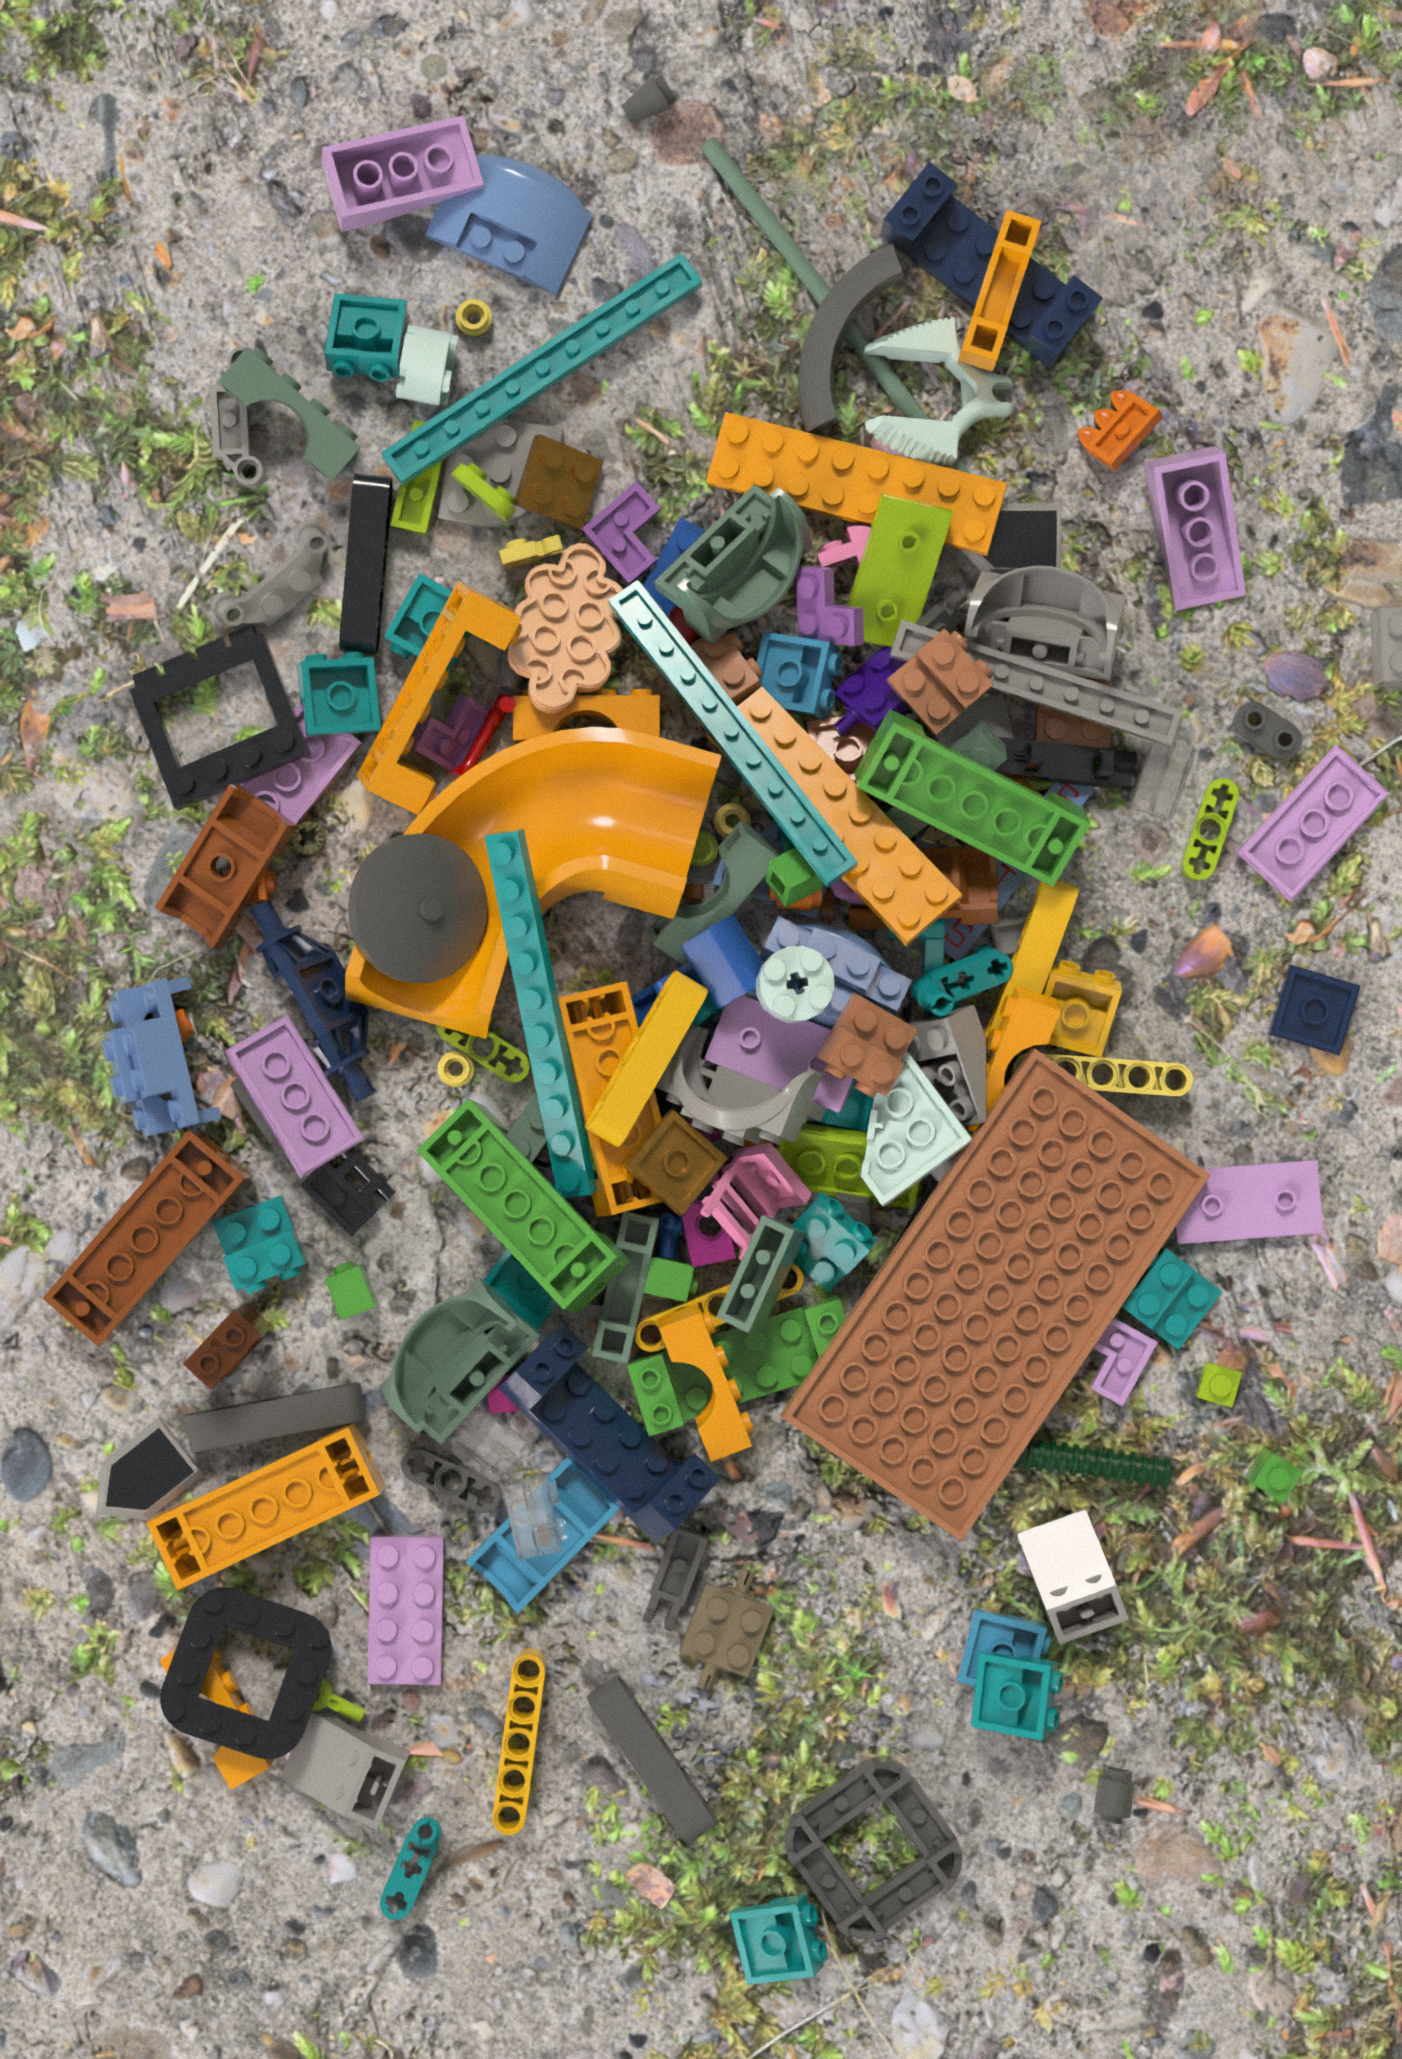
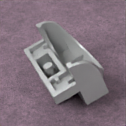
M1029 566L1004 574L981 571L970 600L964 635L968 636L967 641L1069 674L1110 681L1127 596L1104 592L1080 574L1059 567ZM1010 617L1009 622L997 621L998 619ZM1084 631L1093 637L1083 636Z
M692 1025L688 1028L655 1087L668 1093L667 1101L683 1107L680 1114L693 1119L691 1126L710 1134L714 1127L723 1130V1139L743 1146L745 1140L758 1144L760 1138L780 1145L782 1138L795 1143L802 1124L806 1123L807 1118L810 1117L821 1122L826 1110L825 1107L812 1102L823 1073L808 1068V1071L796 1076L781 1090L722 1066L711 1064L701 1059L702 1049L709 1030L697 1025Z

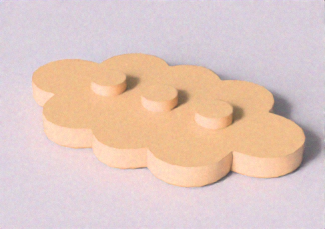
M577 543L571 545L563 551L558 565L544 563L535 566L529 571L524 583L526 599L519 603L515 609V612L522 617L519 623L522 625V631L517 641L513 645L509 644L507 659L510 667L517 674L530 679L528 684L530 701L538 710L545 713L556 714L565 711L571 706L576 691L590 693L603 687L611 671V663L608 657L617 650L621 641V630L617 624L619 618L609 607L608 600L621 592L623 588L617 582L604 578L606 572L604 556L596 547L589 544Z

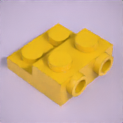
M1061 960L1059 965H1052L1042 993L1057 999L1061 1009L1048 1044L1101 1058L1122 993L1121 982L1116 981V975L1109 971L1098 969L1095 970L1093 975L1080 971L1081 967L1074 962Z

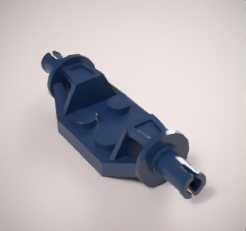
M271 900L264 901L255 906L250 912L266 937L263 940L264 942L255 950L258 954H263L274 980L282 977L286 980L290 992L296 998L306 1017L307 1023L312 1027L318 1038L310 1045L327 1069L324 1072L325 1076L330 1077L336 1073L337 1075L341 1074L356 1103L376 1093L377 1090L373 1087L361 1065L362 1059L371 1054L369 1048H366L369 1012L364 1004L345 999L346 971L335 951L301 933L303 931L301 925L285 928ZM288 942L305 954L306 957L299 959L285 943ZM349 1031L351 1053L345 1056L341 1035Z

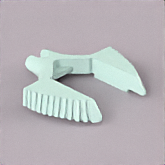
M951 317L949 320L944 318L943 320L937 319L913 325L875 339L873 343H869L864 348V354L887 356V359L929 363L945 362L946 368L961 383V410L950 421L882 415L867 420L865 422V429L869 434L874 433L876 440L881 439L882 444L890 445L891 449H897V452L904 453L906 457L910 456L911 459L943 467L945 465L947 468H951L957 459V448L961 436L974 423L985 418L1007 417L1012 413L1013 404L998 401L993 396L992 390L1003 391L1011 389L1013 382L1008 376L984 371L981 368L958 361L961 348L956 334L955 317Z

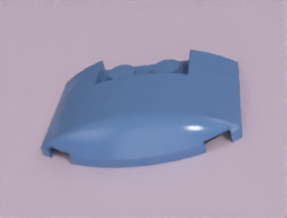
M499 155L476 156L484 187L440 202L425 233V237L557 296L592 221V214L588 209H585L579 198L568 186L548 172L529 163Z

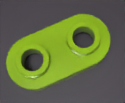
M470 462L468 466L460 463L451 473L459 484L504 521L507 522L517 511L512 505L515 498L503 487L498 486L494 489L484 480L488 476L474 463Z

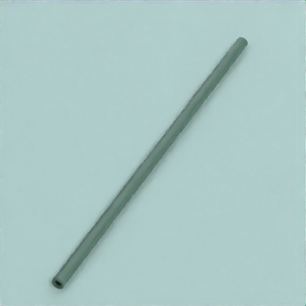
M715 137L707 140L701 146V150L820 305L830 291V287ZM853 320L845 339L902 414L907 418L929 419L884 358L880 355L864 354V348L871 341L855 320ZM957 455V459L951 466V469L971 473Z

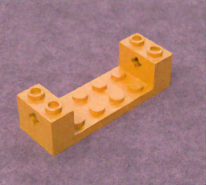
M459 580L457 581L357 773V777L366 790L417 815L420 814L423 807L425 808L434 799L436 789L433 787L436 782L425 768L400 755L405 757L410 751L414 742V736L411 734L418 722L422 724L426 720L431 709L429 700L434 690H441L449 674L446 667L452 656L457 658L466 642V638L463 637L465 631L505 651L508 644L513 645L517 641L522 631V625L519 624L522 620L520 615L501 602Z
M627 981L558 997L585 1125L639 1030ZM654 1090L628 1136L619 1147L586 1129L599 1178L595 1179L597 1191L591 1195L597 1217L614 1215L663 1202L624 1168L625 1164L662 1120Z
M353 1422L322 1436L318 1441L198 1498L188 1499L160 1512L146 1522L172 1580L177 1590L380 1495L386 1488V1485L357 1423Z

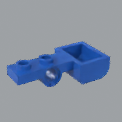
M734 914L680 945L690 962L677 969V971L707 988V994L711 996L718 1009L756 987V978L763 962ZM672 973L631 997L639 1028Z

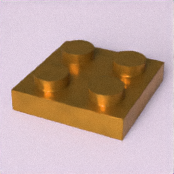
M534 435L513 505L572 529L582 530L581 528H583L604 460L544 435Z
M669 1110L625 1164L624 1168L677 1215H683L728 1158L676 1111Z

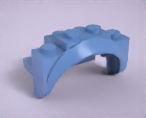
M778 916L759 956L764 964L772 954L788 946H805L821 953L828 961L834 973L835 989L828 1006L820 1014L807 1021L830 1030L834 1027L852 993L860 995L895 1016L912 979L893 971L884 957L870 943L852 932L824 924L796 925ZM790 975L791 980L786 982L787 989H794L796 994H801L800 988L804 987L802 979L797 980L795 975ZM756 987L750 990L749 992L745 993L746 995L759 1000L756 995Z
M189 976L169 981L167 978L151 981L144 986L119 990L111 995L112 1001L108 1002L112 1023L117 1022L115 1029L105 1033L106 1040H102L104 1058L106 1062L111 1061L114 1076H110L111 1090L115 1098H120L121 1105L130 1103L135 1108L132 1110L134 1124L137 1130H142L143 1137L221 1119L219 1107L197 1110L171 994L192 989ZM147 1013L153 1014L154 1019L144 1020ZM171 1093L172 1099L166 1102L158 1095Z

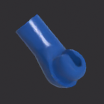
M673 1210L664 1211L659 1219L660 1235L657 1256L676 1258L678 1237L684 1228L682 1215H677Z

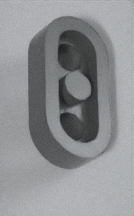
M1248 702L1242 705L1234 714L1233 726L1237 734L1270 757L1277 760H1286L1300 750L1302 736L1298 728L1262 703ZM1253 713L1259 717L1260 722L1258 726L1249 724V714ZM1280 734H1285L1289 737L1290 743L1287 747L1279 744L1278 737Z

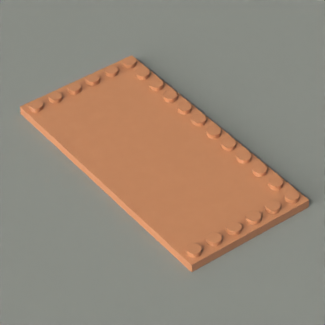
M1031 1048L987 1112L986 1121L980 1123L971 1137L974 1141L964 1147L780 1414L790 1424L961 1542L1210 1177V1174L1035 1048Z

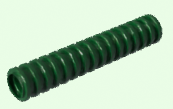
M1033 1437L1013 1465L1015 1469L1024 1466L1025 1470L1035 1467L1037 1472L1047 1469V1473L1051 1474L1054 1470L1058 1471L1059 1475L1069 1472V1475L1073 1477L1077 1473L1081 1474L1082 1478L1092 1475V1478L1098 1480L1099 1476L1103 1477L1104 1481H1110L1111 1478H1114L1116 1483L1126 1480V1483L1131 1485L1133 1481H1136L1139 1486L1148 1483L1149 1487L1152 1488L1157 1484L1160 1485L1161 1489H1166L1169 1486L1172 1476V1461L1169 1456L1159 1459V1456L1155 1454L1151 1458L1146 1453H1141L1140 1456H1137L1134 1451H1130L1129 1454H1125L1124 1450L1114 1453L1112 1448L1102 1451V1448L1097 1446L1093 1450L1090 1445L1080 1448L1079 1444L1076 1443L1071 1447L1068 1446L1067 1442L1057 1445V1442L1051 1440L1049 1444L1046 1443L1045 1439H1039L1038 1442H1035Z

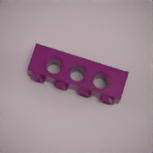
M685 1117V1118H683V1119H685V1120L691 1125V1123H692V1121H693L692 1118H690V1117ZM715 1127L711 1134L695 1128L713 1145L714 1141L720 1140L718 1129ZM725 1162L710 1180L712 1184L723 1176L722 1168ZM698 1197L682 1215L692 1267L735 1259L737 1257L736 1250L740 1249V1247L722 1226L720 1232L715 1235H708L702 1230L701 1220L704 1216L700 1211L704 1204L702 1203L703 1199ZM720 1198V1202L730 1213H733L723 1199Z

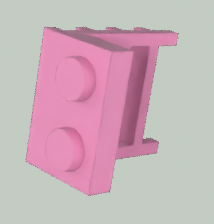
M771 1143L734 1149L731 1154L734 1157L731 1163L724 1165L722 1168L723 1176L712 1184L713 1192L702 1200L704 1206L700 1213L704 1217H709L711 1214L742 1250L739 1256L740 1260H742L751 1238L720 1202V1198L723 1199L752 1236L759 1223V1219L730 1186V1182H732L760 1217L762 1215L775 1217L780 1208L806 1205L812 1195L803 1184L801 1178L790 1168L781 1157L780 1152Z

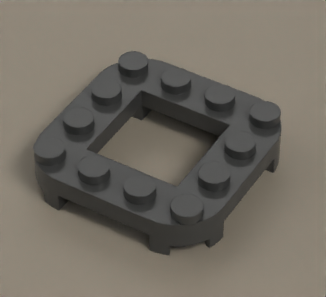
M886 1755L865 1760L799 1807L792 1814L785 1827L786 1850L791 1864L795 1865L834 1919L836 1927L844 1935H850L859 1939L874 1938L875 1941L888 1935L887 1930L943 1889L946 1888L949 1891L956 1884L962 1866V1851L958 1839L908 1768ZM881 1798L889 1806L922 1855L864 1896L824 1839Z

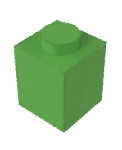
M796 847L769 861L765 881L785 908L822 889V880Z
M652 1255L644 1293L687 1302L688 1294L696 1295L700 1274L694 1273L692 1263Z
M349 1261L331 1268L334 1275L326 1278L325 1281L340 1320L379 1305L364 1264L354 1267L353 1262Z
M1264 1447L1244 1478L1284 1504L1304 1472Z

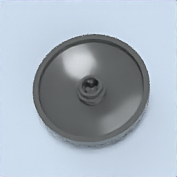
M405 834L391 838L376 847L365 858L354 877L348 903L351 932L364 958L382 974L398 981L410 983H430L442 980L458 971L467 963L482 939L487 920V895L480 872L465 851L443 837L432 834Z

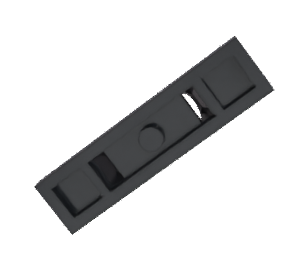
M999 737L1006 745L1007 760L994 771L1005 777L1128 791L1136 788L1137 752ZM1094 759H1099V768L1094 773Z

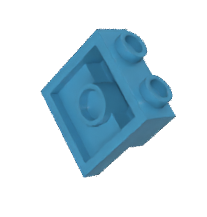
M763 631L756 661L764 675L759 678L760 683L785 711L791 714L824 719L826 711H831L835 703V691L831 689L834 675L838 676L843 667V656L839 654L840 648L827 641Z
M974 1608L956 1680L960 1683L975 1686L978 1657L981 1651L1015 1657L1025 1655L1040 1658V1655L1046 1656L1051 1634L1046 1633L1047 1627L1042 1622Z

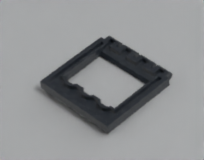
M252 624L229 633L228 636L232 644L227 647L224 638L220 637L195 648L199 659L197 661H194L190 651H187L162 662L165 671L164 675H161L156 665L132 675L136 687L129 689L173 807L178 811L224 792L228 785L243 784L311 755L267 638L263 633L257 634ZM253 659L278 725L181 767L156 701Z

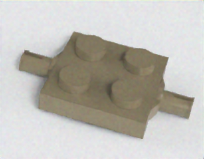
M741 1568L734 1588L720 1587L707 1581L704 1582L679 1647L680 1653L696 1658L705 1665L697 1685L701 1688L705 1686L706 1690L712 1689L718 1670L731 1671L749 1677L774 1611L772 1605L758 1601L748 1593L756 1573L751 1570L748 1571L746 1568Z

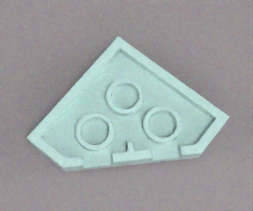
M907 1050L900 1061L905 1065L887 1097L877 1093L874 1098L866 1139L868 1140L865 1159L861 1170L862 1179L884 1207L974 1141Z

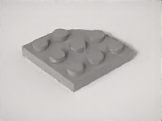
M503 419L449 455L438 520L474 527H497L519 520L518 518L529 511L513 505L517 511L506 522L459 484L451 473L460 463L468 466L472 462L488 476L484 480L494 489L498 486L503 487L515 498L534 435L541 434L562 443L563 428Z

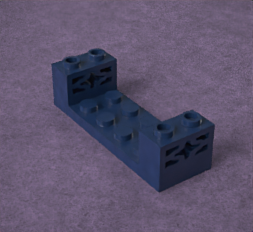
M929 161L884 218L880 236L887 242L893 243L896 249L974 309L999 232L955 198L958 183ZM1030 257L1013 307L1006 335L1051 370L1094 316L1103 297L1075 275L1065 285Z
M562 1322L509 1375L498 1389L654 1543H657L679 1527L721 1478L695 1453L681 1463H678L576 1363L589 1348Z

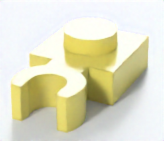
M559 535L551 536L538 542H527L526 538H520L506 543V549L499 550L505 571L538 562L545 557H552L563 553Z

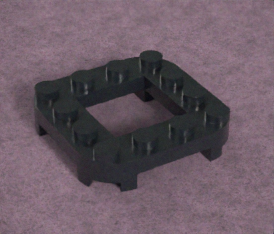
M222 1587L207 1591L196 1600L190 1609L162 1685L160 1703L163 1715L176 1730L184 1734L256 1758L274 1759L288 1754L297 1746L305 1732L331 1656L329 1631L320 1620L308 1613L238 1589ZM224 1626L294 1649L269 1721L198 1697Z

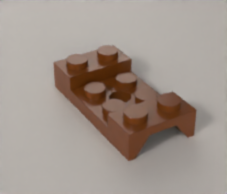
M228 785L155 908L162 913L182 920L202 934L206 944L212 949L224 947L242 918L239 913L274 856H280L298 825L241 785ZM222 856L226 857L231 863V871L226 877L220 876L216 870V863Z
M974 846L918 848L962 894L961 900L939 919L961 918L962 925L999 923L997 858ZM851 903L849 908L851 930L888 928L866 904Z

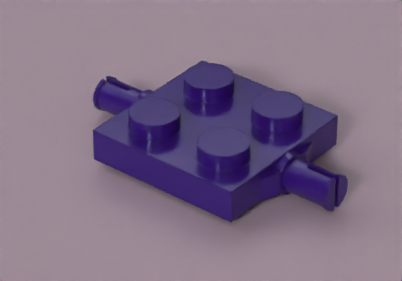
M883 646L834 690L836 699L848 711L832 725L841 737L857 723L867 725L877 732L889 709L903 714L909 708L886 682L892 674L906 663L889 657L892 650L891 647Z

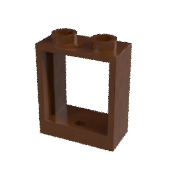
M246 1303L234 1309L183 1365L205 1386L212 1389L224 1382L274 1327L249 1303Z

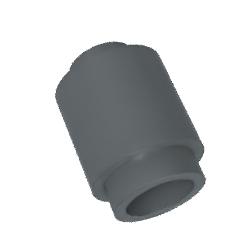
M1103 1767L1102 1775L1098 1776L1094 1812L1101 1814V1821L1122 1824L1123 1818H1130L1135 1782L1132 1781V1771L1115 1767Z

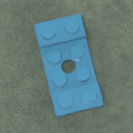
M566 1456L508 1518L472 1552L465 1563L485 1576L504 1595L512 1609L518 1614L620 1508ZM546 1524L553 1529L554 1538L551 1542L541 1544L534 1539L533 1529L537 1525Z

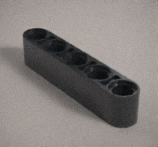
M354 475L340 622V651L378 653L393 495V479L389 476Z

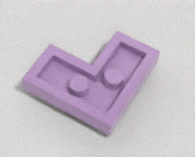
M1113 1318L1094 1346L1095 1350L1106 1356L1089 1388L1123 1406L1158 1342Z

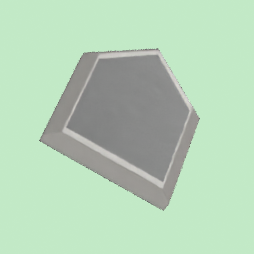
M1061 503L1002 504L988 556L959 550L980 571L1004 574L1029 566L1061 568Z
M161 1417L157 1418L102 1462L96 1509L97 1515L148 1520L205 1474Z

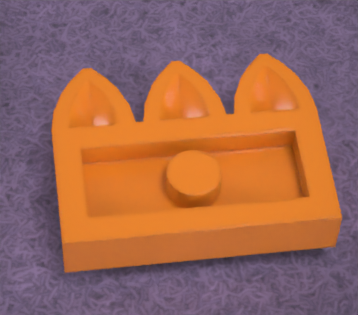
M1123 390L1110 393L1111 401L1118 410L1117 412L1110 409L1094 411L1095 421L1101 430L1090 427L1078 429V438L1088 454L1114 472L1163 418L1158 408L1134 393Z

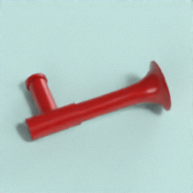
M499 692L467 756L456 768L445 770L448 776L456 780L479 763L504 717L515 709L516 704L513 696Z

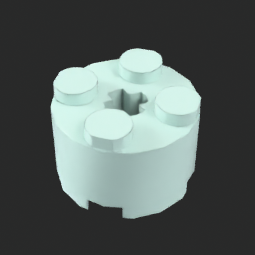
M408 324L399 367L400 382L397 383L396 398L436 406L440 404L447 405L451 376L457 353L458 336H454L450 332Z
M788 946L775 952L761 966L756 978V995L762 1008L774 1018L786 1023L803 1022L820 1014L830 1003L835 989L834 973L828 961L818 951L805 946ZM790 975H795L797 980L802 979L804 987L800 988L801 994H796L794 989H787L786 982L791 980Z

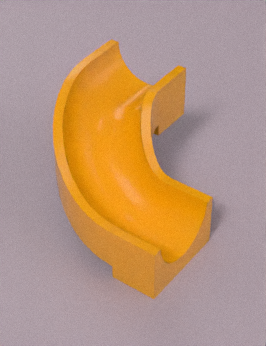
M586 727L560 730L530 738L503 749L475 765L434 798L403 835L432 834L443 837L465 851L478 868L487 895V920L482 939L476 951L463 967L442 980L430 983H410L392 979L376 970L364 958L355 942L345 973V999L487 1039L509 963V955L484 836L491 833L524 829L541 914L553 904L574 893L601 891L604 892V900L674 920L684 892L691 858L722 755L654 735L622 728Z

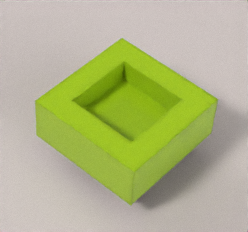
M1205 1361L1195 1397L1233 1408L1242 1372Z

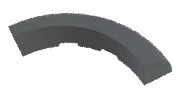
M893 243L874 251L848 270L830 289L810 323L804 339L798 371L799 406L803 425L808 433L813 434L841 423L835 398L834 372L838 351H840L851 322L858 312L879 293L906 278Z

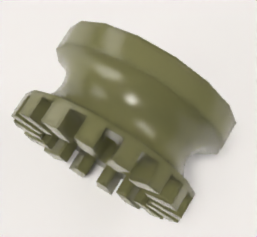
M311 821L298 824V827L291 836L294 847L307 855L317 854L324 848L326 843V834L323 828ZM306 829L309 832L316 830L318 832L315 836L316 846L312 847L307 844L303 847L300 844L304 839L301 835L303 830Z

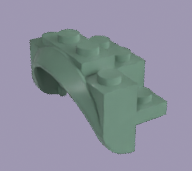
M754 484L654 581L655 588L683 610L688 627L713 645L730 628L737 626L740 628L744 623L766 614L786 594L796 576L801 558L812 548L807 519L795 501L779 487L771 494H767ZM766 528L764 535L759 543L758 535Z
M478 1277L465 1293L437 1303L412 1325L399 1346L393 1363L392 1373L381 1384L382 1391L389 1406L408 1426L418 1434L422 1430L442 1444L535 1342L540 1334L538 1330L510 1308L507 1300ZM494 1326L490 1332L487 1331V1329ZM434 1386H435L436 1391H435V1393L429 1398V1396H430V1394H431V1392H432V1390H433V1388H434Z

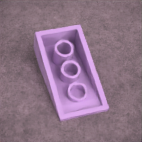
M464 115L322 147L321 164L341 232L378 224L484 187Z
M1213 446L1145 461L1144 466L1149 498L1174 610L1178 611L1245 596L1246 589L1226 453Z

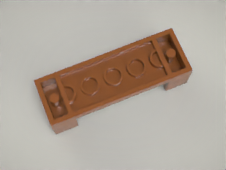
M200 1129L188 1130L42 1299L97 1347L111 1342L134 1315L131 1311L219 1209L224 1205L230 1204L254 1176Z

